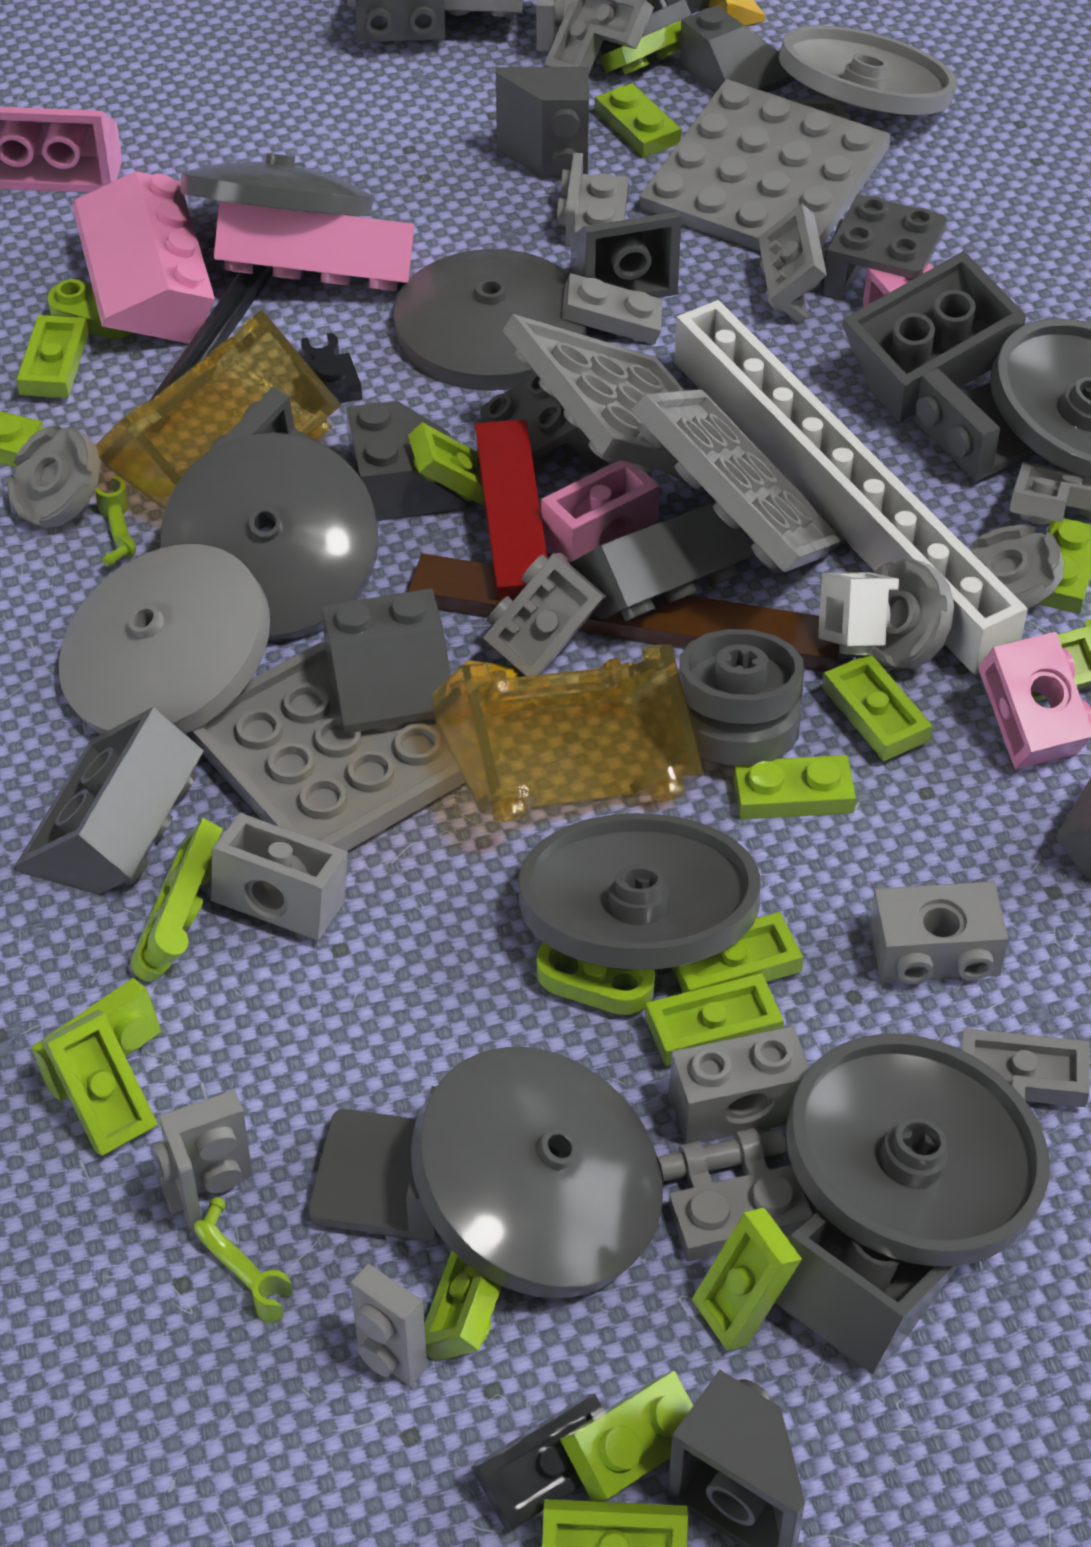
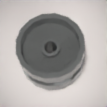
M726 629L706 633L689 642L680 654L678 737L687 749L703 759L725 765L751 766L761 761H774L792 749L799 738L800 699L802 697L804 680L803 658L793 645L775 635L756 630Z

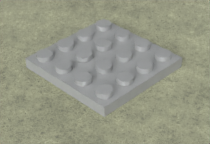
M726 79L639 196L640 210L653 215L679 211L681 225L761 253L758 237L802 203L815 215L822 247L890 148V133Z
M512 314L502 331L516 347L515 355L523 363L532 367L540 377L538 381L540 387L560 402L565 409L563 412L564 417L571 424L580 428L590 440L589 448L593 453L607 462L615 463L617 459L632 463L646 472H652L654 469L668 472L673 477L686 482L675 469V465L679 461L664 446L658 449L641 435L637 429V425L641 421L630 411L644 394L685 391L657 357Z
M702 389L644 394L630 409L641 421L637 425L641 435L658 449L664 446L679 461L675 465L678 474L695 489H699L702 486L716 500V503L713 505L716 514L731 528L737 529L740 526L753 539L755 543L751 546V549L770 569L775 570L779 567L783 572H787L828 556L845 541L837 530Z
M325 640L251 679L239 696L227 708L204 725L185 734L203 750L202 754L262 821L345 851L350 850L498 764V749L457 708L456 715L345 734L327 660Z

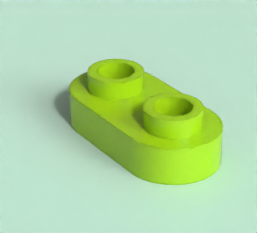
M67 279L54 286L48 293L47 300L50 316L86 318L89 333L105 338L119 339L133 334V332L102 327L92 284L77 279Z
M545 942L540 945L537 951V978L547 991L555 995L619 1015H630L640 1012L646 1008V1003L651 1002L655 989L654 969H621L596 965L565 955ZM571 969L575 972L572 974H568L560 970ZM627 987L631 990H618L617 988Z

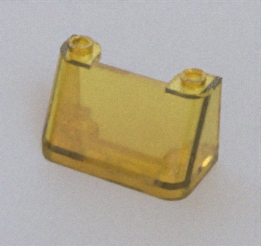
M263 310L246 321L234 336L218 345L206 358L149 402L147 401L140 407L138 406L122 418L96 444L99 459L108 469L164 510L171 493L186 471L209 452L210 447L218 437L226 435L243 418L246 409L253 402L260 401L272 387L277 388L290 397L295 429L316 441L333 427L327 418L342 405Z
M672 644L646 646L641 650L644 660L637 664L634 662L621 663L620 658L607 660L598 669L507 678L505 670H497L491 673L488 662L461 665L432 694L431 702L435 720L479 812L484 815H493L494 822L502 823L521 819L529 814V810L651 795L653 802H665L684 796L686 794L685 786L694 782L704 773Z

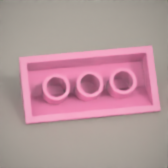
M0 107V189L90 193L117 180L122 163L117 122L105 112L95 110Z
M135 171L75 199L72 208L102 327L189 344L201 326L204 325L215 297L185 196L180 193V181L164 174L151 175Z
M219 201L214 259L225 261V271L253 274V266L257 264L273 266L272 276L301 280L302 270L321 272L320 282L349 286L350 276L369 278L368 288L397 291L398 282L408 283L415 224Z

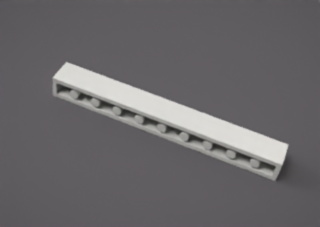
M719 300L677 316L674 363L699 389H702L874 571L888 562L896 563L902 559H915L925 562L941 572L950 585L954 602L952 628L944 644L974 675L980 673L978 666L993 647L1022 640L1028 608Z

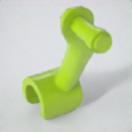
M119 476L111 479L113 493H104L100 488H95L98 510L102 515L108 517L113 539L118 546L117 549L103 555L102 562L107 567H111L125 555L132 558L136 552L135 541L128 531L124 513L129 508L125 481Z
M214 1197L209 1203V1209L204 1220L194 1222L195 1233L215 1257L252 1291L256 1314L259 1318L267 1323L279 1321L283 1317L281 1304L276 1300L266 1298L273 1294L286 1297L291 1296L293 1292L288 1276L279 1270H268L262 1273L215 1226L220 1214L225 1210L226 1202L220 1197Z

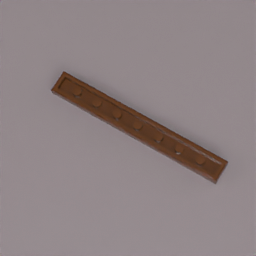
M421 553L408 592L432 588L438 609L489 616L504 599H497L492 564ZM664 595L652 599L655 606L654 610L626 622L621 612L603 620L592 614L578 630L685 648L689 642L706 633L726 629L756 630L775 635L793 645L803 658L804 667L825 671L836 668L839 654V644L818 639L819 616L690 595L670 604L667 603Z

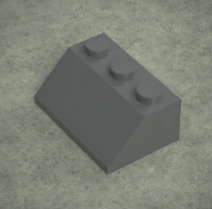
M962 251L844 318L842 326L869 390L900 423L916 414V402L918 400L922 374L938 368L958 388L964 386L992 369L993 363L1004 342L1014 331L1025 325L1027 315L965 251Z
M714 501L605 543L569 564L607 596L593 614L600 620H603L621 612L626 622L654 610L655 606L652 599L664 595L667 603L670 604L697 592L698 590L694 582L706 578L709 587H712L739 575L736 565L755 556L745 531L740 526L737 529L728 526L714 511L713 505L716 503Z
M154 707L90 740L15 867L23 874L98 895L121 884L124 886L131 885L141 876L148 865V859L145 855L152 842L161 837L170 826L173 817L169 812L175 801L183 796L194 783L196 774L193 772V769L203 750Z

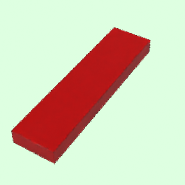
M526 419L475 423V442L497 599L507 596L509 598L517 597L527 585L521 580L526 570L542 554L547 558Z

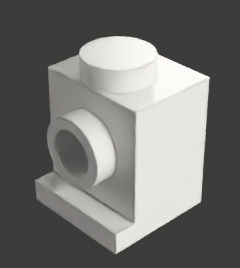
M870 572L822 573L818 639L839 644V653L849 655H871L873 646L885 645L886 628L889 625L891 616L888 603L889 590H898L899 578Z

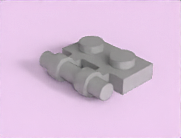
M755 1128L735 1132L734 1139L706 1146H702L700 1141L679 1145V1152L657 1157L661 1169L662 1182L685 1177L689 1188L669 1193L668 1208L687 1262L718 1255L744 1212L764 1207L786 1238H789L813 1216L792 1165L768 1170L764 1158L786 1153V1142L781 1129L757 1133ZM740 1164L744 1176L715 1183L712 1182L709 1171Z

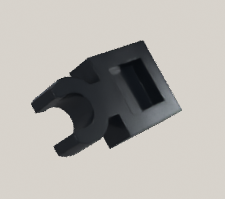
M327 333L328 345L323 348L312 347L308 337L301 339L302 377L314 409L362 399L361 382L350 353L339 354L338 338L334 333Z

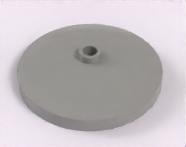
M812 25L792 29L785 34L779 53V61L782 67L799 82L840 102L877 112L905 115L938 113L949 108L957 87V79L954 73L933 56L903 42L852 28Z
M202 544L173 545L148 552L133 559L105 578L84 600L70 622L63 639L59 658V677L64 696L80 718L99 734L113 729L152 707L156 708L184 734L195 730L216 717L239 696L255 674L263 658L270 631V611L264 591L249 569L239 559L213 546Z

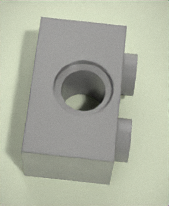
M239 813L212 848L211 901L319 940L344 905L348 851Z
M995 881L875 889L869 927L881 983L903 982L906 984H919L927 980L955 978L979 980L987 976H1001L1009 939Z
M794 1026L671 1051L669 1096L685 1144L695 1141L702 1143L734 1136L735 1132L755 1128L758 1131L787 1125L788 1113L799 1084L810 1069Z

